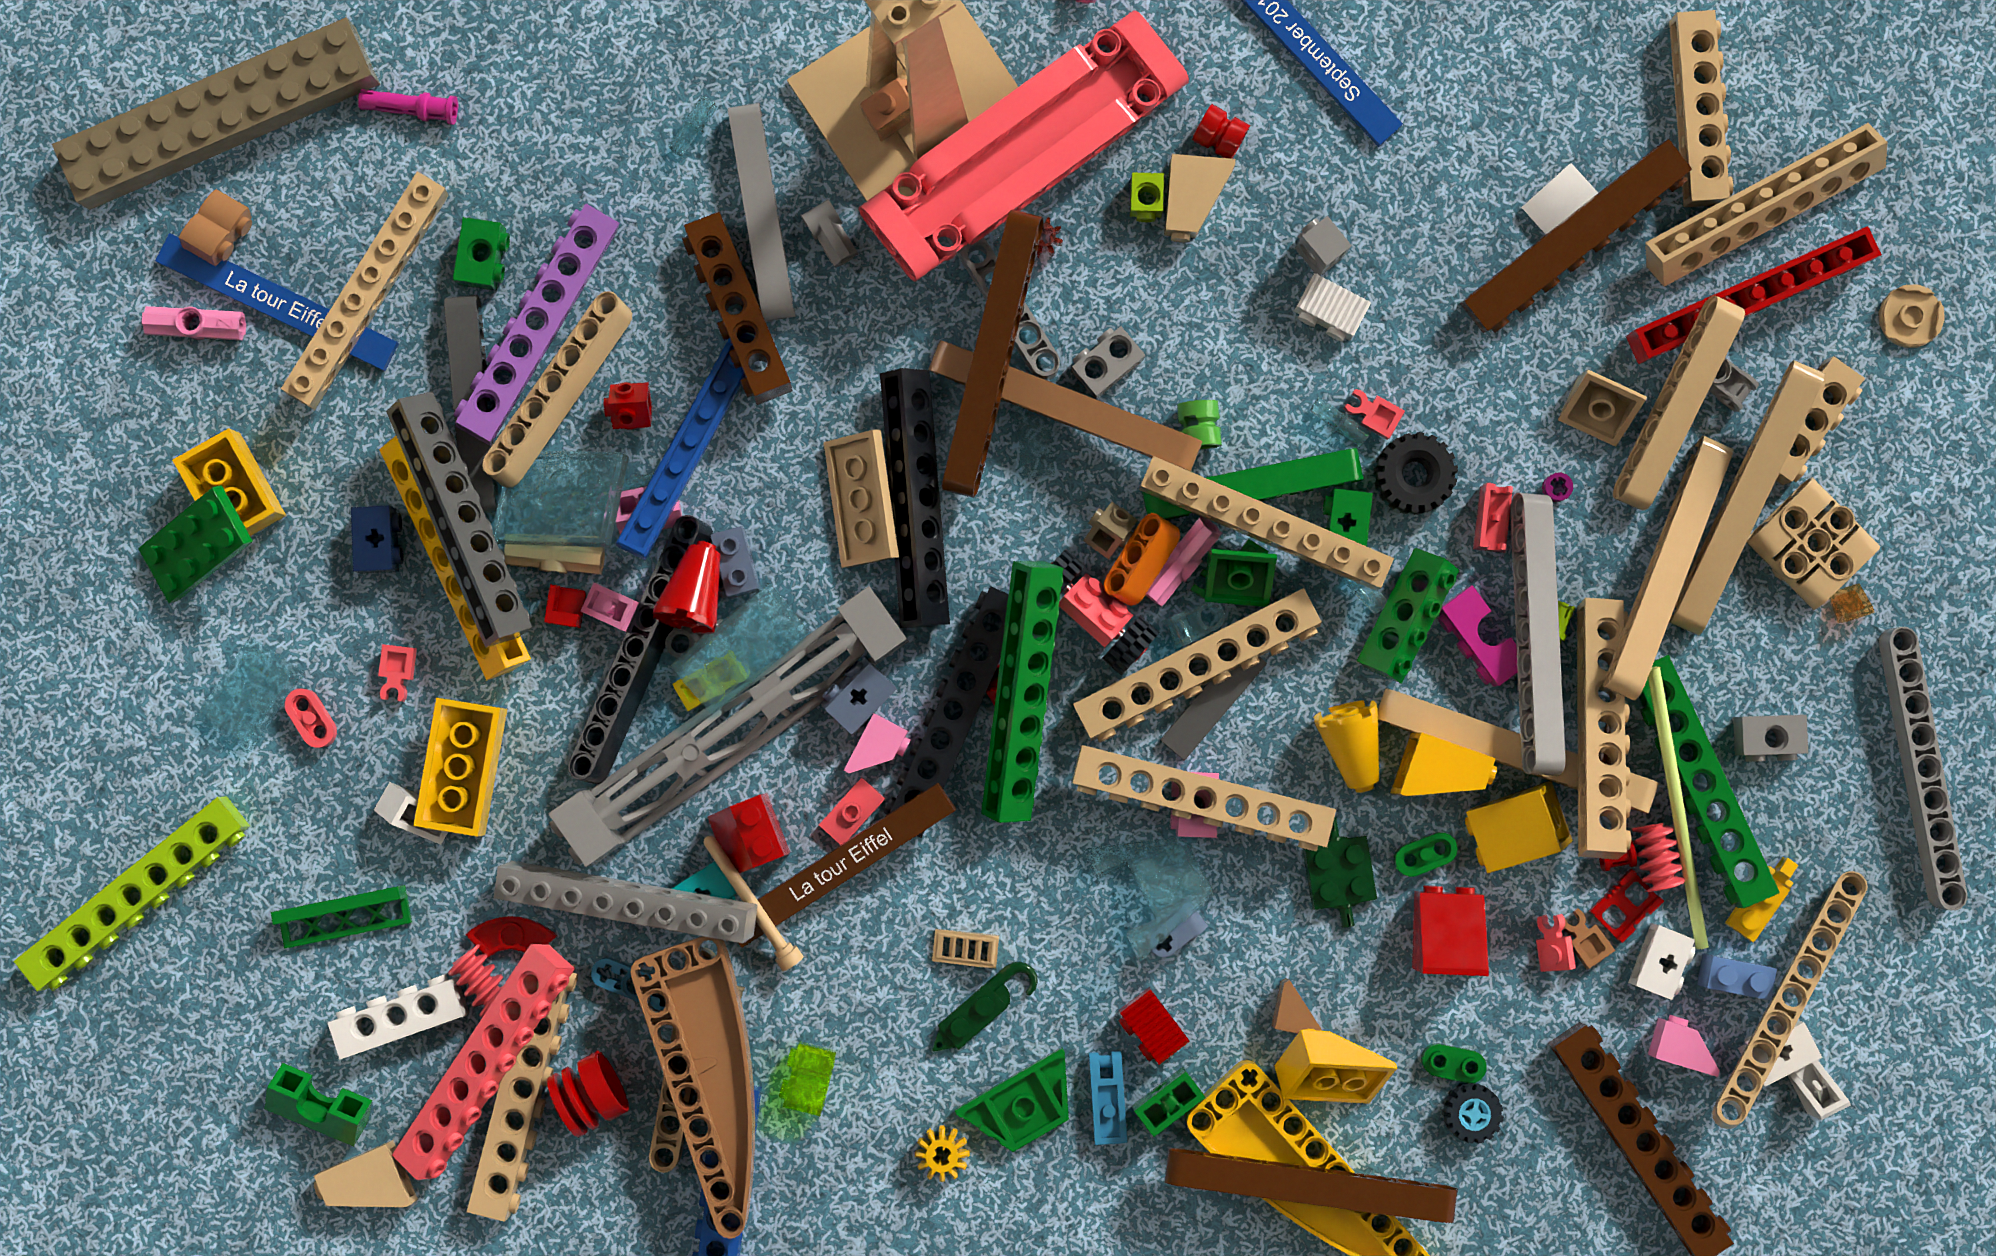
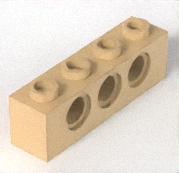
M1834 356L1824 360L1817 369L1825 373V377L1807 414L1815 420L1816 426L1814 431L1807 428L1804 421L1794 442L1797 446V455L1792 456L1788 454L1776 479L1782 485L1792 481L1797 482L1804 475L1808 468L1804 464L1811 455L1814 457L1820 452L1826 443L1823 438L1828 430L1833 431L1840 424L1844 417L1841 412L1845 406L1854 403L1862 392L1859 386L1865 378ZM1824 390L1832 393L1834 398L1832 405L1824 400Z

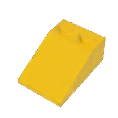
M1315 1029L1300 1030L1274 1065L1283 1099L1366 1104L1372 1101L1397 1069L1395 1062L1330 1031H1316Z

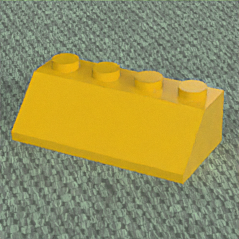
M436 697L413 826L477 837L486 834L508 709Z

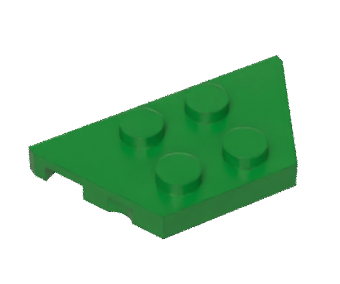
M1063 1047L957 1107L955 1113L979 1128L980 1131L989 1137L997 1140L1011 1152L1020 1149L1068 1121L1067 1079Z

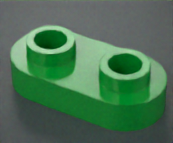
M1436 832L1399 847L1394 854L1395 868L1405 876L1414 877L1446 865L1456 857L1458 851L1457 843L1451 835L1443 832ZM1438 842H1442L1445 846L1442 854H1436L1434 851V846ZM1408 854H1412L1415 857V863L1412 866H1407L1404 862V858Z
M1434 1043L1427 1046L1421 1055L1423 1068L1429 1074L1436 1077L1465 1083H1476L1484 1077L1487 1070L1484 1057L1470 1049ZM1437 1055H1443L1444 1063L1441 1066L1434 1065V1058ZM1470 1061L1475 1062V1070L1468 1073L1465 1069L1466 1064Z

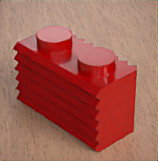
M1150 987L1119 1009L1122 1018L1118 1022L1129 1036L1133 1033L1138 1036L1142 1043L1137 1047L1149 1062L1155 1059L1160 1065L1190 1042Z

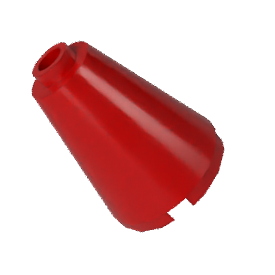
M697 541L696 545H689L653 608L652 614H654L653 617L656 620L677 629H681L682 626L692 628V633L707 635L714 633L717 626L720 553L715 550V545L705 541Z

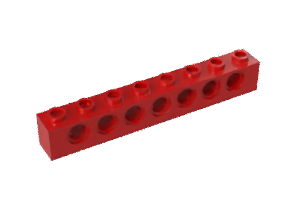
M1869 226L1712 296H1718L1742 307L1745 311V318L1862 266L1882 254ZM1710 297L1635 329L1625 337L1638 365L1684 345L1703 305Z

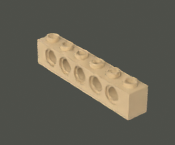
M1715 10L1677 12L1669 21L1679 152L1692 168L1685 175L1688 181L1682 185L1683 206H1714L1729 198L1733 193V179L1731 176H1728L1727 165L1731 160L1730 146L1726 145L1725 133L1728 131V116L1723 114L1726 87L1724 83H1721L1720 76L1724 60L1722 52L1718 51L1721 24L1719 20H1716ZM1692 41H1696L1702 45V53L1697 52L1693 49L1691 44ZM1694 72L1701 73L1705 77L1706 83L1701 84L1697 82L1694 78ZM1701 103L1705 105L1708 115L1700 114L1696 104ZM1699 134L1706 135L1709 138L1710 147L1700 143ZM1702 165L1708 166L1712 170L1713 178H1707L1703 175L1701 171Z

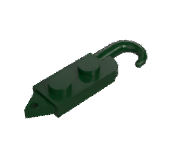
M1021 961L1012 962L1002 968L937 1025L939 1031L932 1051L951 1048L959 1050L1001 1014L1010 1004V994L1005 983L1015 974L1024 973L1028 976L1030 984L1026 990V995L1030 996L1036 990L1038 984L1034 968ZM937 1042H941L943 1046L938 1047Z

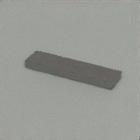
M1236 651L1227 661H1232L1236 657ZM1258 657L1260 663L1244 671L1241 666L1230 671L1232 677L1219 684L1214 685L1211 680L1163 735L1160 741L1185 761L1267 663L1261 657Z

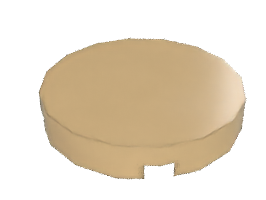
M1918 284L1901 286L1891 291L1882 301L1879 309V325L1884 335L1894 344L1904 348L1920 347L1931 342L1941 332L1945 320L1944 307L1941 301L1937 300L1934 296L1935 293L1929 288Z

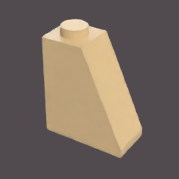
M1171 155L1164 236H1171V241L1181 243L1190 242V238H1196L1232 174L1236 159Z
M393 1140L314 1175L316 1195L320 1200H324L326 1206L407 1207L418 1200L406 1169L392 1156L396 1149Z

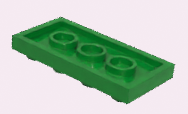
M220 485L209 489L138 549L167 602L173 603L183 598L250 545L253 540L224 488Z

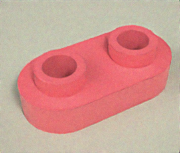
M295 689L291 691L285 699V710L303 740L309 746L315 748H324L331 745L337 736V727L317 694L309 689ZM302 699H306L309 703L305 711L299 708V702ZM319 726H323L326 730L322 738L316 735V729Z

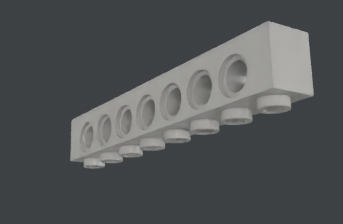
M510 861L498 866L494 899L744 943L754 936L758 904L518 861Z

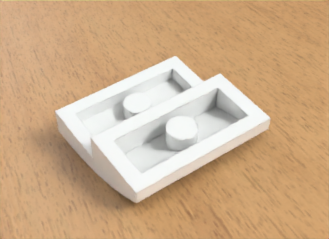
M1570 163L1521 208L1547 234L1598 194V192Z

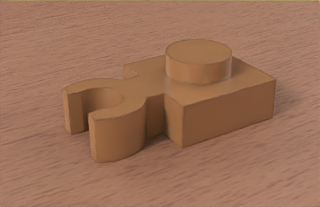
M1577 908L1573 911L1578 920L1577 925L1571 926L1565 919L1563 930L1573 934L1575 937L1572 940L1573 951L1588 970L1612 954L1615 949L1597 924L1589 929L1585 925L1586 917Z

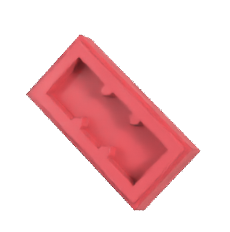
M861 777L822 820L819 826L841 845L852 837L886 798Z

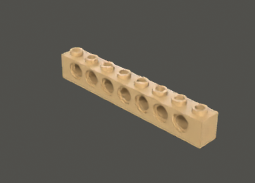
M1869 123L1857 128L1645 242L1646 267L1664 287L1886 168L1888 142Z
M416 172L281 387V390L313 410L317 408L353 347L369 325L449 196L443 186L420 172Z
M1153 456L1139 488L1140 491L1375 591L1382 588L1394 558L1155 456Z
M1303 588L1073 705L1091 741L1097 738L1099 743L1116 735L1114 729L1124 724L1131 728L1145 720L1144 714L1154 709L1157 714L1174 706L1172 700L1184 695L1185 699H1189L1203 691L1201 686L1211 680L1214 685L1219 684L1232 677L1230 671L1240 666L1243 671L1260 663L1258 657L1268 652L1272 656L1277 655L1289 648L1288 642L1298 637L1301 642L1313 637L1318 633L1316 628L1320 627L1322 621ZM1280 617H1289L1294 623V628L1290 632H1281L1276 627V620ZM1252 631H1259L1264 635L1265 643L1262 646L1253 647L1248 643L1247 635ZM1229 645L1236 650L1237 655L1232 661L1220 659L1218 650L1222 646ZM1194 660H1203L1207 664L1208 670L1204 675L1195 676L1190 672L1189 666ZM1167 674L1175 675L1179 679L1178 687L1174 690H1165L1160 684L1162 677ZM1139 688L1146 689L1150 693V700L1144 705H1138L1132 700L1133 692ZM1109 703H1117L1122 711L1118 718L1108 719L1103 715L1104 707Z
M1585 597L1577 606L1578 857L1619 859L1627 853L1631 846V833L1626 830V818H1629L1631 811L1630 799L1626 798V786L1630 782V768L1626 767V755L1630 749L1629 735H1625V723L1629 720L1630 709L1629 705L1625 704V696L1603 686L1608 671L1601 669L1598 665V660H1604L1610 667L1628 620V612L1624 611V600ZM1597 629L1605 630L1610 640L1601 638ZM1598 690L1605 691L1610 697V702L1603 701L1598 695ZM1599 721L1608 724L1611 730L1610 734L1600 730ZM1599 753L1608 755L1611 765L1603 764L1599 759ZM1599 784L1606 785L1610 789L1611 797H1605L1601 794ZM1599 816H1604L1610 820L1611 830L1601 826Z
M1084 745L1080 746L1071 782L1078 784L1077 791L1095 796L1097 790L1109 792L1108 799L1126 804L1129 798L1141 800L1140 807L1158 812L1161 805L1172 808V815L1186 819H1191L1192 814L1204 816L1203 823L1221 828L1223 822L1236 824L1235 831L1253 836L1255 830L1267 832L1266 839L1284 844L1286 838L1299 840L1298 847L1316 852L1318 845L1327 847L1336 809ZM1107 765L1113 767L1116 771V779L1109 785L1103 784L1098 776L1100 769ZM1139 773L1143 774L1148 781L1147 788L1141 793L1133 791L1130 786L1131 778ZM1167 782H1174L1179 787V795L1172 801L1166 800L1162 795V788ZM1199 790H1206L1211 798L1209 805L1203 809L1198 808L1194 803V795ZM1231 798L1239 799L1242 804L1241 812L1234 817L1228 815L1225 809L1227 801ZM1269 806L1273 811V819L1270 823L1263 825L1259 822L1257 813L1261 807ZM1294 814H1300L1304 818L1305 825L1301 831L1295 833L1289 827V820Z
M574 971L569 977L568 985L557 995L555 1001L551 1004L550 1012L544 1017L549 1025L547 1032L541 1033L536 1029L534 1030L533 1038L523 1046L516 1057L515 1065L506 1072L500 1081L467 1208L468 1213L505 1222L511 1213L516 1214L521 1195L516 1194L519 1181L524 1182L528 1173L529 1163L524 1161L527 1150H533L536 1142L537 1131H534L533 1127L535 1119H540L544 1111L546 1100L541 1099L544 1086L548 1087L547 1078L554 1072V1068L549 1067L551 1057L558 1054L561 1046L562 1036L557 1034L560 1023L565 1024L569 1015L570 1005L565 1003L568 991L574 992L577 984L578 973H574ZM528 1048H534L539 1052L540 1062L538 1064H531L527 1060L526 1051ZM519 1080H526L531 1084L532 1093L530 1096L522 1095L519 1092ZM511 1112H518L523 1116L524 1124L522 1127H515L511 1124L509 1119ZM507 1143L514 1147L516 1152L515 1158L508 1159L502 1154V1144ZM499 1175L506 1179V1190H499L494 1186V1176Z

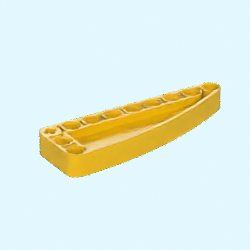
M1242 1060L1234 1065L1204 1093L1206 1098L1185 1114V1123L1190 1132L1210 1153L1325 1169L1339 1165L1343 1167V1171L1354 1172L1289 1099H1283L1281 1090L1251 1060ZM1245 1069H1248L1249 1072L1252 1069L1255 1070L1252 1074L1255 1078L1253 1082L1248 1083L1247 1080L1244 1083L1241 1082L1244 1078L1241 1073ZM1222 1090H1228L1232 1092L1231 1102L1224 1106L1218 1105L1216 1103V1095ZM1269 1092L1276 1093L1278 1096V1101L1272 1108L1263 1107L1261 1102L1263 1096ZM1198 1112H1204L1209 1116L1208 1123L1199 1128L1193 1126V1116ZM1293 1116L1298 1117L1300 1124L1297 1130L1293 1132L1285 1131V1120ZM1319 1141L1321 1143V1151L1315 1156L1307 1155L1306 1146L1308 1143ZM1262 1198L1308 1232L1350 1256H1430L1395 1216L1386 1215V1224L1381 1228H1373L1372 1219L1378 1215L1376 1213ZM1402 1238L1408 1239L1409 1245L1405 1251L1400 1253L1394 1251V1244L1397 1240Z

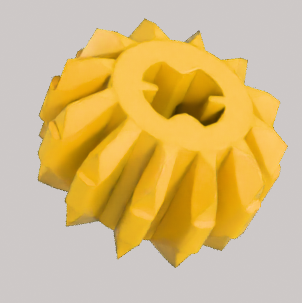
M944 1125L939 1126V1136H936L934 1131L929 1128L926 1133L930 1141L921 1137L918 1139L917 1143L924 1149L916 1150L915 1157L925 1158L918 1164V1169L924 1170L930 1167L927 1173L928 1179H932L935 1172H940L939 1180L940 1182H945V1172H949L950 1176L956 1179L958 1173L955 1166L962 1170L966 1169L967 1163L960 1158L969 1157L970 1150L959 1149L967 1143L965 1137H961L954 1141L958 1132L956 1128L951 1130L949 1136L945 1135ZM942 1146L943 1151L945 1148L950 1150L948 1152V1160L942 1161V1157L939 1160L935 1158L937 1147Z

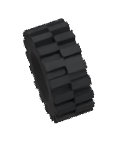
M1422 432L1412 435L1408 433L1396 438L1383 449L1376 460L1377 465L1374 468L1373 476H1376L1374 484L1375 488H1378L1381 493L1379 495L1383 501L1386 500L1390 508L1393 510L1398 509L1403 514L1413 513V515H1418L1439 507L1453 493L1451 490L1457 483L1455 474L1458 472V465L1454 466L1453 460L1455 456L1453 452L1449 454L1446 450L1448 445L1444 441L1439 443L1436 441L1438 437L1434 435L1424 436ZM1410 462H1418L1426 469L1427 478L1420 486H1410L1403 479V469Z

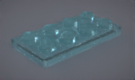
M767 583L720 622L713 634H706L672 662L670 667L705 709L713 715L811 632L771 583Z

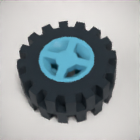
M1475 1083L1460 1084L1456 1086V1089H1451L1447 1099L1443 1101L1444 1108L1442 1109L1443 1121L1449 1131L1460 1140L1472 1144L1473 1142L1478 1144L1484 1143L1485 1139H1492L1495 1131L1499 1132V1124L1503 1122L1504 1118L1502 1116L1503 1107L1499 1102V1098L1487 1087Z

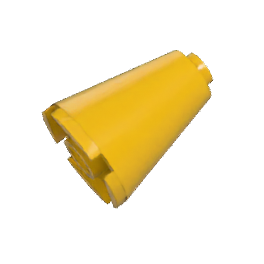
M1364 700L1333 706L1328 708L1332 714L1322 717L1321 712L1317 713L1313 717L1315 726L1347 787L1355 789L1357 793L1374 789V784L1379 781L1378 708L1376 702L1371 701L1370 706H1365Z

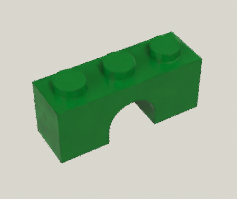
M282 1063L267 1086L264 1109L354 1147L369 1121L372 1100L344 1088L341 1089L336 1098L326 1097L313 1087V1075Z

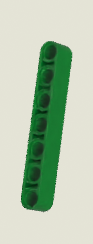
M1357 448L1206 477L1211 481L1258 501L1280 498L1285 494L1290 496L1314 491L1313 489L1315 488L1325 489L1345 485V482L1350 481L1355 483L1364 480ZM1142 491L1147 515L1155 513L1166 520L1189 516L1192 513Z

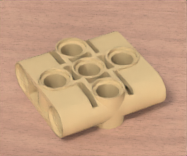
M1813 477L1802 483L1750 534L1747 543L1772 568L1775 577L1784 580L1813 610L1819 608L1831 598L1880 549V545L1855 521L1853 512L1845 506H1840ZM1787 513L1792 514L1795 518L1793 529L1785 523V515ZM1832 514L1837 515L1840 519V527L1838 529L1831 525L1830 518ZM1809 536H1813L1818 542L1816 551H1812L1808 547L1807 541ZM1787 558L1792 559L1795 563L1793 574L1789 573L1785 568ZM1833 558L1840 564V572L1838 574L1833 573L1830 568Z

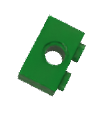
M463 217L453 280L458 285L497 291L498 283H502L505 276V265L501 264L502 254L508 251L510 245V234L506 233V228L502 223ZM483 248H489L490 255L488 259L478 262L476 259L478 251Z

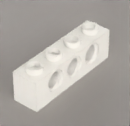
M444 974L428 980L429 987L417 990L416 985L397 991L398 998L387 1001L384 995L367 1001V1009L356 1012L355 1006L336 1012L337 1019L328 1022V1026L339 1059L469 1014L461 987L456 985L458 978L455 977L448 980L447 975ZM424 996H430L434 999L435 1010L433 1012H427L423 1008L422 1000ZM395 1006L400 1007L404 1011L405 1018L402 1023H398L392 1018V1009ZM364 1017L371 1019L374 1024V1030L371 1034L364 1032L361 1027Z

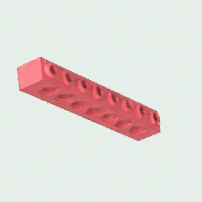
M531 944L393 1152L392 1156L416 1180L437 1178L444 1172L447 1167L446 1162L452 1153L462 1145L464 1135L470 1126L480 1118L482 1108L488 1099L497 1092L499 1083L506 1072L515 1065L517 1055L523 1046L531 1041L535 1028L541 1019L548 1015L552 1008L551 1004L557 995L568 985L569 977L575 968L550 945Z

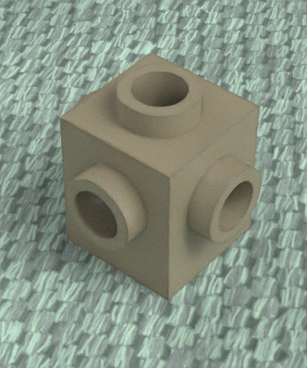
M1112 501L1105 511L1099 508L1088 522L1092 528L1083 541L1104 557L1110 559L1119 546L1124 549L1133 534L1130 530L1138 520L1130 515L1127 510L1119 507Z

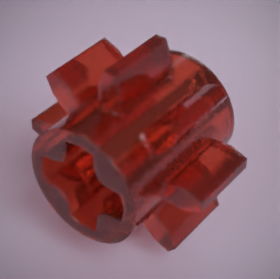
M1049 217L1043 223L1042 230L1044 235L1050 234L1049 243L1045 244L1043 240H1040L1037 258L1041 257L1042 252H1048L1053 257V246H1062L1063 244L1062 239L1056 238V235L1061 231V226L1054 228L1050 225Z

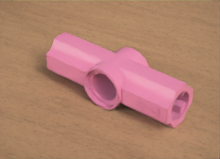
M146 306L145 311L142 313V326L146 335L190 337L196 340L207 338L243 341V337L246 334V321L243 312L201 310L191 306L184 308ZM198 316L200 320L199 326L190 331V321Z

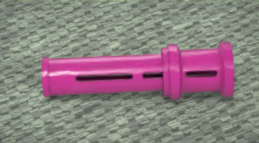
M361 89V93L358 96L360 110L417 116L425 122L429 121V119L447 121L450 125H454L457 120L459 105L456 96H449V98L433 97L427 92L421 93L419 96L366 89Z

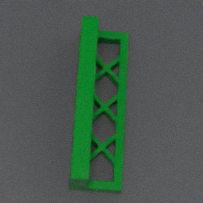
M405 885L271 912L273 925L280 924L284 949L412 923ZM400 899L403 918L390 920L380 913L387 902ZM381 903L377 910L370 906ZM364 907L373 913L366 926L360 927L349 920L356 908ZM349 910L346 916L340 914L339 911ZM329 913L342 920L335 932L331 933L317 926L323 916ZM318 916L314 923L307 919ZM377 917L385 921L373 924ZM301 920L310 926L302 939L291 941L288 922ZM345 924L352 927L351 929L342 930ZM314 930L321 934L310 937Z

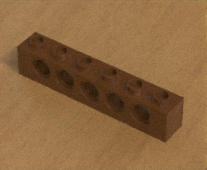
M720 212L685 224L684 228L687 236L682 238L688 256L694 254L697 259L698 265L693 266L699 283L706 282L710 293L705 294L711 311L715 312L718 310L722 321L717 322V326L723 340L730 339L733 350L728 352L735 369L741 367L745 378L740 381L747 398L753 396L756 404L759 405L792 392L790 379ZM715 248L720 251L713 258L704 256L708 249ZM723 276L732 279L726 286L715 284L717 279ZM735 304L743 307L739 314L733 315L727 312L728 308ZM744 333L755 335L754 340L749 343H742L739 341V338ZM757 361L767 363V367L763 371L755 372L750 369L752 364Z

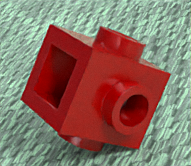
M623 382L610 385L609 398H604L603 405L605 417L611 418L612 428L632 430L635 428L651 427L653 406L649 382Z

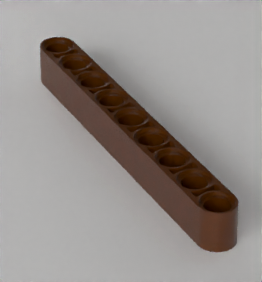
M1010 210L1007 216L942 482V490L971 498H975L978 492L1043 230L1044 218L1042 216L1016 210Z
M1179 1148L1168 1149L1164 1180L1167 1184L1180 1187L1442 1223H1454L1458 1192L1457 1188L1442 1184Z

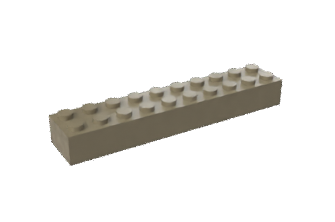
M345 17L55 142L52 146L76 202L91 210L361 93V89L369 90L380 85V82L356 27Z

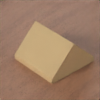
M1586 370L1577 377L1558 420L1616 447L1646 401L1647 396L1595 372Z

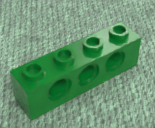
M1414 548L1357 662L1376 674L1402 684L1405 676L1412 668V662L1416 654L1426 641L1427 633L1434 619L1439 615L1449 590L1454 586L1456 576L1460 570L1443 557Z

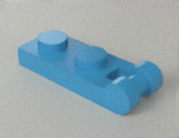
M1111 1051V1055H1099L1098 1052L1089 1053L1095 1145L1127 1143L1121 1051ZM1100 1068H1112L1113 1077L1100 1078Z

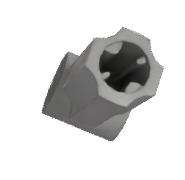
M829 200L801 215L805 225L809 227L811 235L815 240L818 239L835 268L842 266L858 255L857 250L841 226L843 223Z

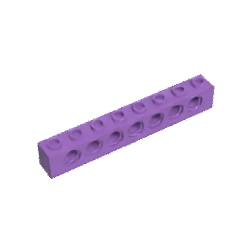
M585 204L581 211L575 209L567 223V226L571 227L565 238L559 236L551 250V253L555 254L549 265L543 263L535 277V280L539 281L533 292L527 290L519 303V307L523 308L517 319L510 318L502 332L506 335V338L501 346L497 344L493 346L486 359L490 365L484 374L480 371L477 373L470 385V389L474 390L468 401L462 399L453 416L457 417L455 422L457 428L491 446L618 231L619 222L588 204ZM584 235L591 239L592 245L585 249L579 248L574 240L578 236ZM564 262L572 263L576 267V272L570 276L563 275L558 269L559 265ZM548 289H554L560 294V299L554 303L547 302L542 297L543 292ZM531 316H538L544 321V326L539 330H532L527 326L526 320ZM515 343H522L528 348V353L523 357H515L511 354L510 347ZM497 371H508L512 376V380L506 385L496 383L493 376ZM488 397L494 400L496 407L491 412H482L477 407L478 401Z

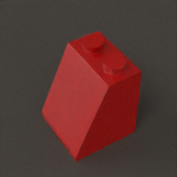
M767 793L757 795L707 817L716 840L739 873L790 853Z
M1423 885V891H1414L1413 969L1422 974L1489 976L1484 895L1475 893L1474 887H1455V893L1443 892V886Z

